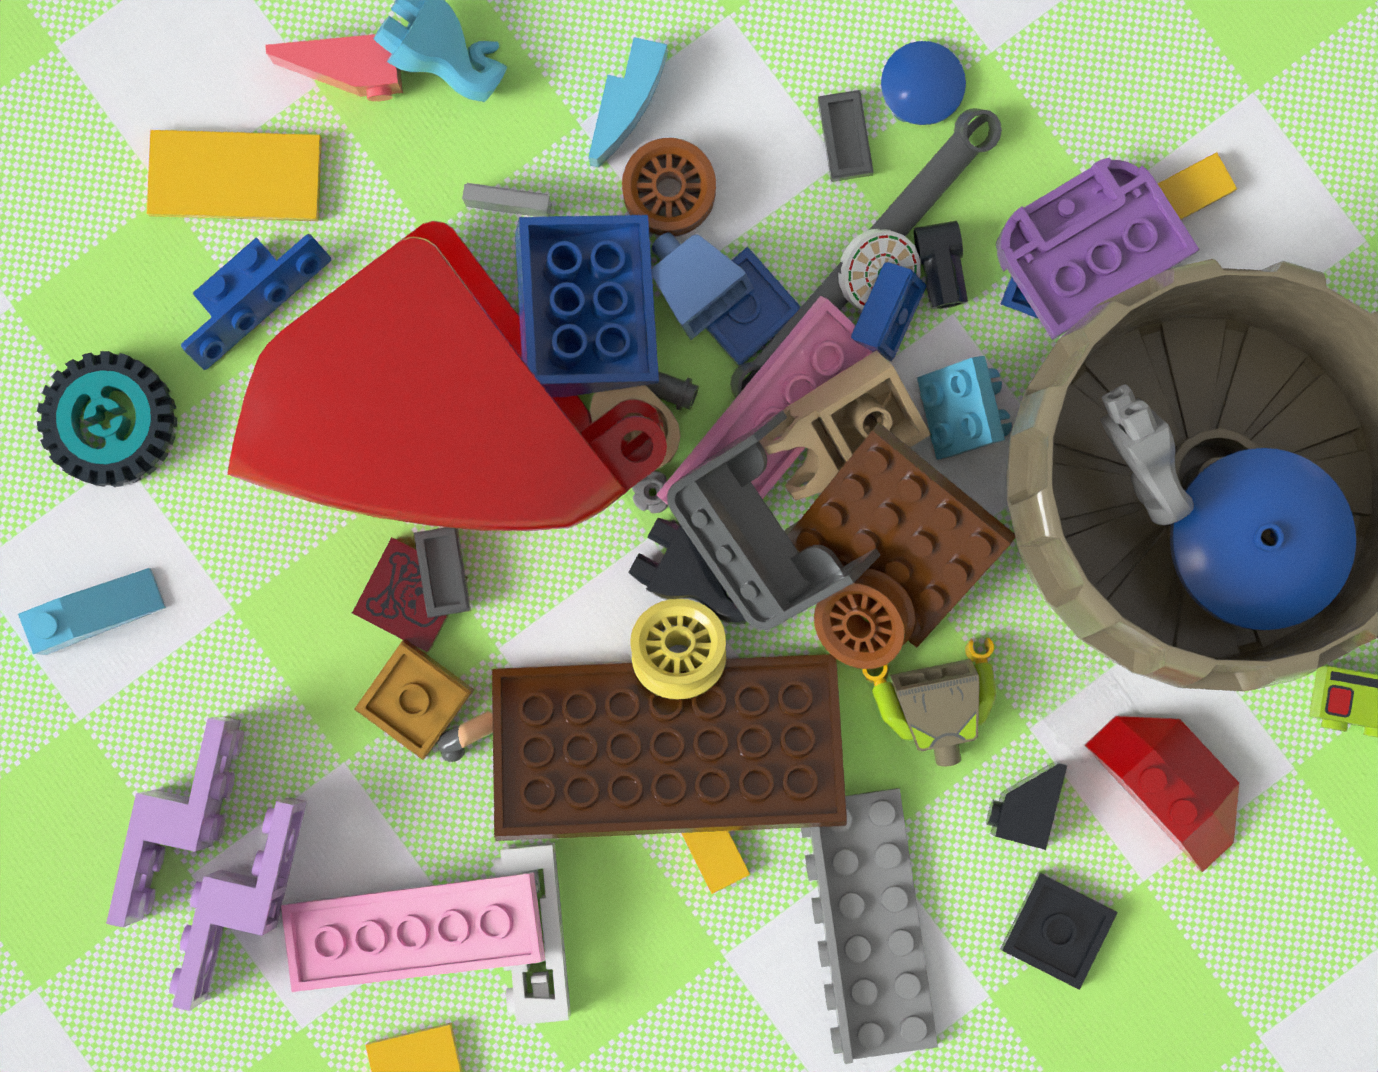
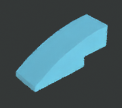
M634 37L625 77L607 75L589 153L590 166L599 168L618 150L637 126L660 82L668 56L667 44Z

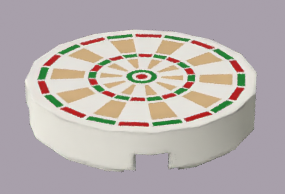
M870 229L855 237L843 251L840 260L843 264L841 274L838 273V282L844 297L855 308L863 310L885 262L911 269L920 278V258L915 245L904 235L887 229Z

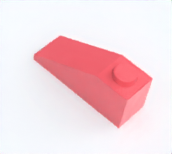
M376 34L265 45L266 54L273 64L357 96H367L369 101H386L393 98L392 94L403 93L401 69L387 62L391 53L373 39Z

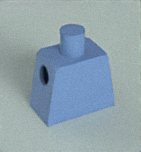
M668 232L658 237L652 245V251L661 260L652 268V276L690 340L754 289L747 274L741 267L698 234L692 235L680 244Z

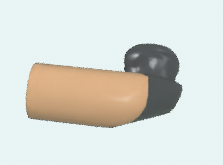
M487 711L443 733L438 740V750L441 751L442 758L448 762L458 761L464 756V747L493 733V714Z

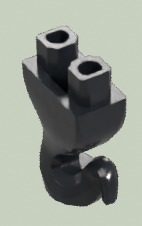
M657 518L647 538L667 549L661 562L657 563L639 553L628 573L638 582L647 586L646 591L661 599L694 600L708 607L716 614L719 620L725 623L745 624V618L727 595V592L682 526Z

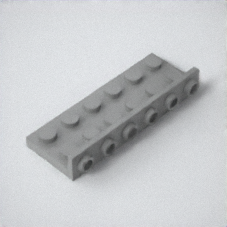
M900 788L846 795V826L801 828L802 838H811L813 854L805 855L808 880H817L819 897L811 898L815 924L823 923L825 940L817 942L821 967L829 966L832 984H825L824 992L827 1010H836L838 1027L830 1028L834 1054L842 1053L844 1063L850 1064L853 1063V1059L937 1048L938 1044Z

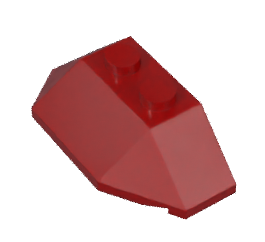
M1114 716L1084 744L1089 752L1201 872L1206 870L1234 843L1239 782L1181 719Z

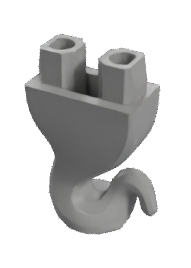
M1126 384L1121 385L1101 397L1108 412L1106 416L1100 418L1102 426L1115 449L1132 470L1131 482L1139 501L1145 505L1152 522L1166 525L1180 521L1193 511L1194 503L1193 499L1182 488L1176 474L1175 443L1170 427L1148 404L1140 398L1135 399L1132 390Z

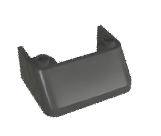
M783 410L740 436L680 478L669 488L667 493V502L671 512L745 620L751 626L760 630L772 629L851 585L880 556V553L875 548L843 566L835 553L822 545H812L798 552L751 483L767 467V455L759 441L787 418Z

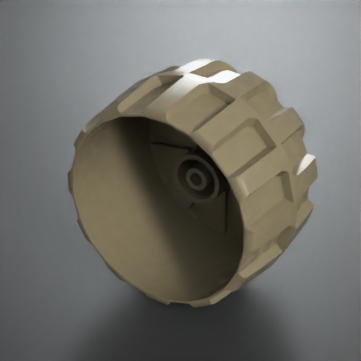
M1209 259L1163 271L1097 304L1058 339L1026 388L1010 435L1006 475L1007 502L1017 550L1032 583L1037 586L1045 602L1080 640L1131 673L1177 688L1243 692L1300 679L1351 652L1355 648L1378 638V311L1371 314L1326 286L1325 274L1320 271L1286 261L1278 262L1262 270L1222 268L1216 260ZM1126 384L1132 390L1135 399L1140 398L1169 425L1175 443V470L1184 490L1203 469L1227 455L1248 449L1271 448L1288 451L1310 460L1323 469L1343 492L1350 506L1356 530L1354 562L1344 586L1333 601L1312 618L1290 627L1275 630L1239 628L1215 618L1201 608L1188 594L1176 573L1170 548L1171 524L1159 525L1152 522L1145 505L1139 501L1131 482L1132 470L1115 449L1102 426L1100 418L1106 416L1108 412L1101 397ZM1265 529L1261 534V541L1266 546L1274 544V539L1270 537L1271 530Z

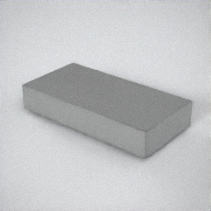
M473 183L464 184L462 199L466 207L534 217L550 216L552 203L548 194Z

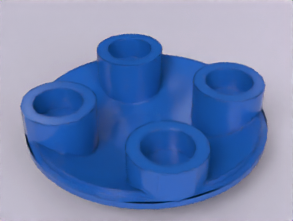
M930 41L912 42L896 50L886 62L881 77L882 94L894 116L902 122L917 125H931L948 118L959 107L966 88L965 73L958 58L946 47Z

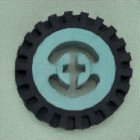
M100 351V355H94L93 353L83 354L82 360L76 361L72 359L65 363L67 369L63 372L57 370L51 376L55 380L51 387L45 385L41 393L46 397L44 403L38 402L37 412L41 414V421L36 422L37 430L43 434L44 439L40 440L42 446L51 454L49 458L56 465H59L62 471L83 482L105 487V485L120 487L124 486L123 483L138 482L142 480L140 476L145 473L150 475L157 469L155 464L159 460L164 462L168 456V453L165 452L168 445H173L176 436L172 435L173 427H177V417L174 416L173 409H176L174 399L170 397L168 393L170 390L159 378V375L139 360H135L122 353H119V355L113 354L110 351ZM113 391L123 392L128 395L135 408V426L126 440H124V436L130 429L131 420L121 415L128 412L122 405L109 399V395ZM90 399L91 402L84 411V420L95 424L87 427L91 433L106 440V445L101 449L91 447L84 439L80 430V415ZM106 411L114 415H120L110 420V428L96 424L105 419L104 412Z

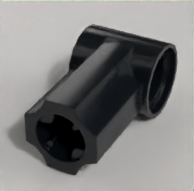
M950 221L915 227L913 230L914 243L920 258V265H923L931 309H945L966 304L968 298L960 259L963 258V244L958 222Z

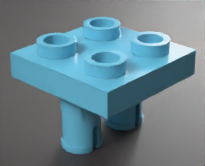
M985 356L972 357L917 377L936 460L950 458L1004 441L1005 436L1009 435L1012 431V422L1001 424V420L1009 419L1010 415L1004 409L998 410L995 395L1000 393L1002 389V381L991 382V379L1001 376L997 369L988 368Z

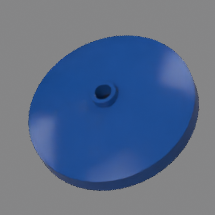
M1271 448L1248 449L1227 455L1203 469L1186 487L1185 492L1193 499L1194 509L1182 520L1171 524V555L1176 573L1182 585L1192 599L1206 612L1227 624L1239 628L1275 630L1290 627L1312 618L1327 607L1338 595L1350 574L1354 562L1356 530L1350 506L1337 483L1319 466L1300 455L1284 450ZM1265 529L1271 530L1270 537L1274 539L1272 546H1266L1261 541V534Z

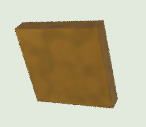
M404 639L354 710L424 760L474 689L407 639Z

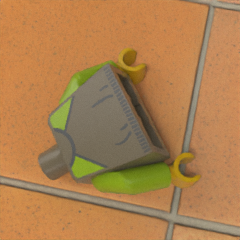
M988 637L984 640L986 653L983 655L974 651V642L971 638L965 646V653L968 659L890 675L892 683L886 681L889 672L887 664L883 666V672L875 677L869 675L867 669H862L866 680L875 685L872 692L882 719L902 739L914 740L917 750L926 751L934 749L935 761L939 766H952L961 761L959 744L974 741L978 738V726L986 722L995 703L997 695L993 665L988 663V658L994 651V643Z

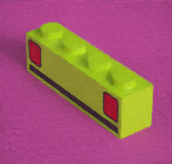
M1331 666L1318 668L1316 670L1309 717L1322 719L1321 727L1347 732L1348 724L1364 727L1363 735L1378 738V675Z

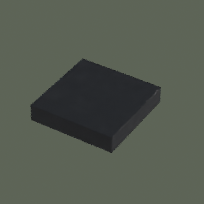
M1038 872L1000 949L1080 990L1118 912Z

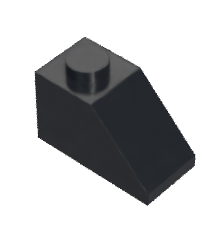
M1052 762L1002 791L999 801L992 800L988 810L986 825L992 826L990 834L995 837L1046 850L1067 765Z

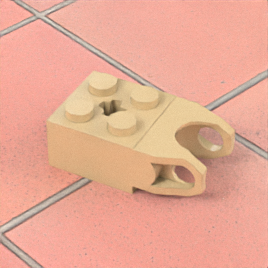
M876 350L786 407L783 411L787 418L763 437L759 443L768 455L779 451L791 450L796 447L807 448V457L804 463L785 485L789 494L796 501L823 492L878 423L882 424L908 447L914 446L931 434L894 366Z

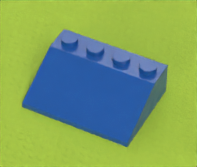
M648 215L519 217L515 232L522 360L551 397H570L658 383L659 374Z

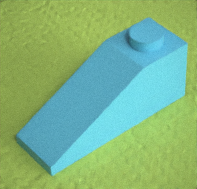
M148 568L54 599L21 612L18 616L32 653L48 655L166 607L152 570Z

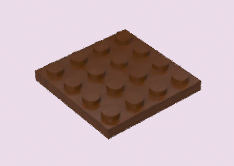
M880 423L865 438L787 535L799 552L812 545H822L832 550L843 566L876 548L880 556L868 569L878 570L891 576L901 584L910 596L915 609V627L908 641L916 648L1015 539V534Z

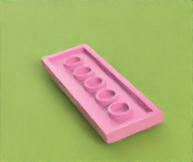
M820 296L656 495L668 505V490L680 478L740 436L873 353L851 338L855 325L827 298ZM796 447L769 455L766 452L767 467L758 478L751 481L762 499L805 447Z
M534 872L281 905L292 992L545 961Z

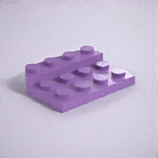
M1110 157L1095 162L1088 170L1026 207H1020L1004 225L996 241L997 256L1003 272L1005 270L1009 271L1052 340L1067 332L1097 304L1163 271L1171 269L1200 250L1151 173L1143 166L1139 168L1126 161L1111 160Z

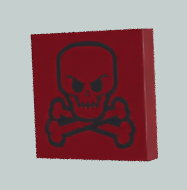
M391 537L352 614L402 640L407 639L416 647L429 653L449 615L427 618L417 550Z

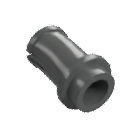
M659 371V382L646 385L659 399L675 404L676 409L679 411L682 408L689 410L692 408L699 389L698 385L692 384L691 378H687L684 381Z

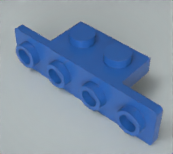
M311 234L305 235L278 260L274 258L256 237L193 292V295L211 315V318L181 344L182 349L203 370L208 369L331 261V257Z

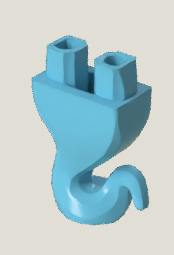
M395 0L391 10L408 21L409 24L405 27L391 16H388L378 29L373 39L391 53L387 62L404 71L429 72L438 75L458 94L484 103L492 95L507 69L506 65L484 55L494 53L499 48V43L478 41L467 49L460 22L451 6L445 0Z

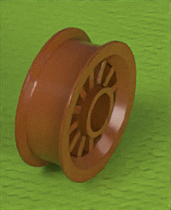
M660 138L650 141L640 147L626 164L622 177L624 203L630 215H648L649 232L661 236L664 233L670 232L674 237L687 234L699 227L709 216L713 208L716 196V177L713 166L703 151L688 141L678 138ZM666 158V168H662L658 160ZM672 158L681 160L676 168H672ZM650 164H652L653 168L656 171V174L650 172L646 168ZM687 164L693 168L685 174H682ZM640 177H643V178H645L646 180H648V181H650V182H652V183H638V182H639ZM699 177L700 183H687ZM672 178L680 183L681 190L675 196L666 197L657 190L658 184L664 179ZM638 192H651L642 198H639ZM687 192H700L699 198L697 199ZM656 201L651 211L645 207ZM682 201L690 204L693 207L689 211H687ZM663 206L666 207V217L658 215ZM676 206L681 215L672 217V207Z
M867 569L854 583L816 604L814 626L820 642L836 659L855 668L874 669L891 662L899 654L902 646L909 640L915 627V609L910 596L899 582L883 572Z

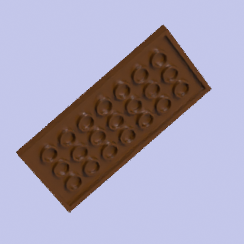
M831 654L726 659L724 671L715 685L701 695L688 699H669L651 692L637 678L632 663L492 669L494 838L496 841L846 826L847 824L837 660Z

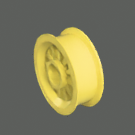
M669 599L659 602L643 612L632 629L630 646L634 672L639 681L648 690L659 696L669 699L696 697L714 686L724 671L726 664V635L724 627L716 614L699 602L688 599ZM675 645H683L688 648L682 653H674L669 650Z

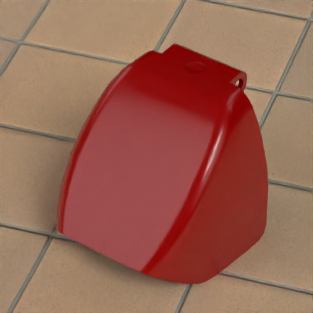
M433 220L420 225L281 330L266 345L256 361L245 392L227 473L232 477L312 503L377 518L478 531H540L571 528L604 511L662 464L667 452V442L659 413L650 403L644 400H624L592 422L590 411L578 395L551 397L522 360L519 314L455 229L445 222ZM629 413H639V414L643 415V416H630V417H627V418L622 419L625 415H627V414H629ZM642 431L631 441L624 439V436L629 432Z

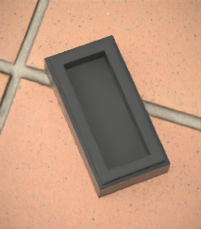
M860 90L818 96L831 182L873 176L874 172Z
M444 527L414 532L427 618L471 611L458 528Z

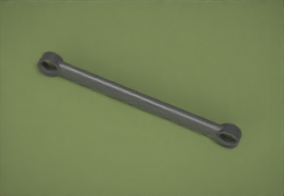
M977 108L968 109L960 114L955 122L954 134L870 229H887L906 236L978 153L989 151L997 145L1002 132L1001 122L997 115L989 110ZM988 122L989 131L985 141L977 146L972 145L969 141L972 133L983 123ZM842 262L830 273L753 362L740 365L734 371L730 385L735 397L741 393L820 296L827 298L839 310L846 305L848 300L844 297L838 282V273L841 274Z

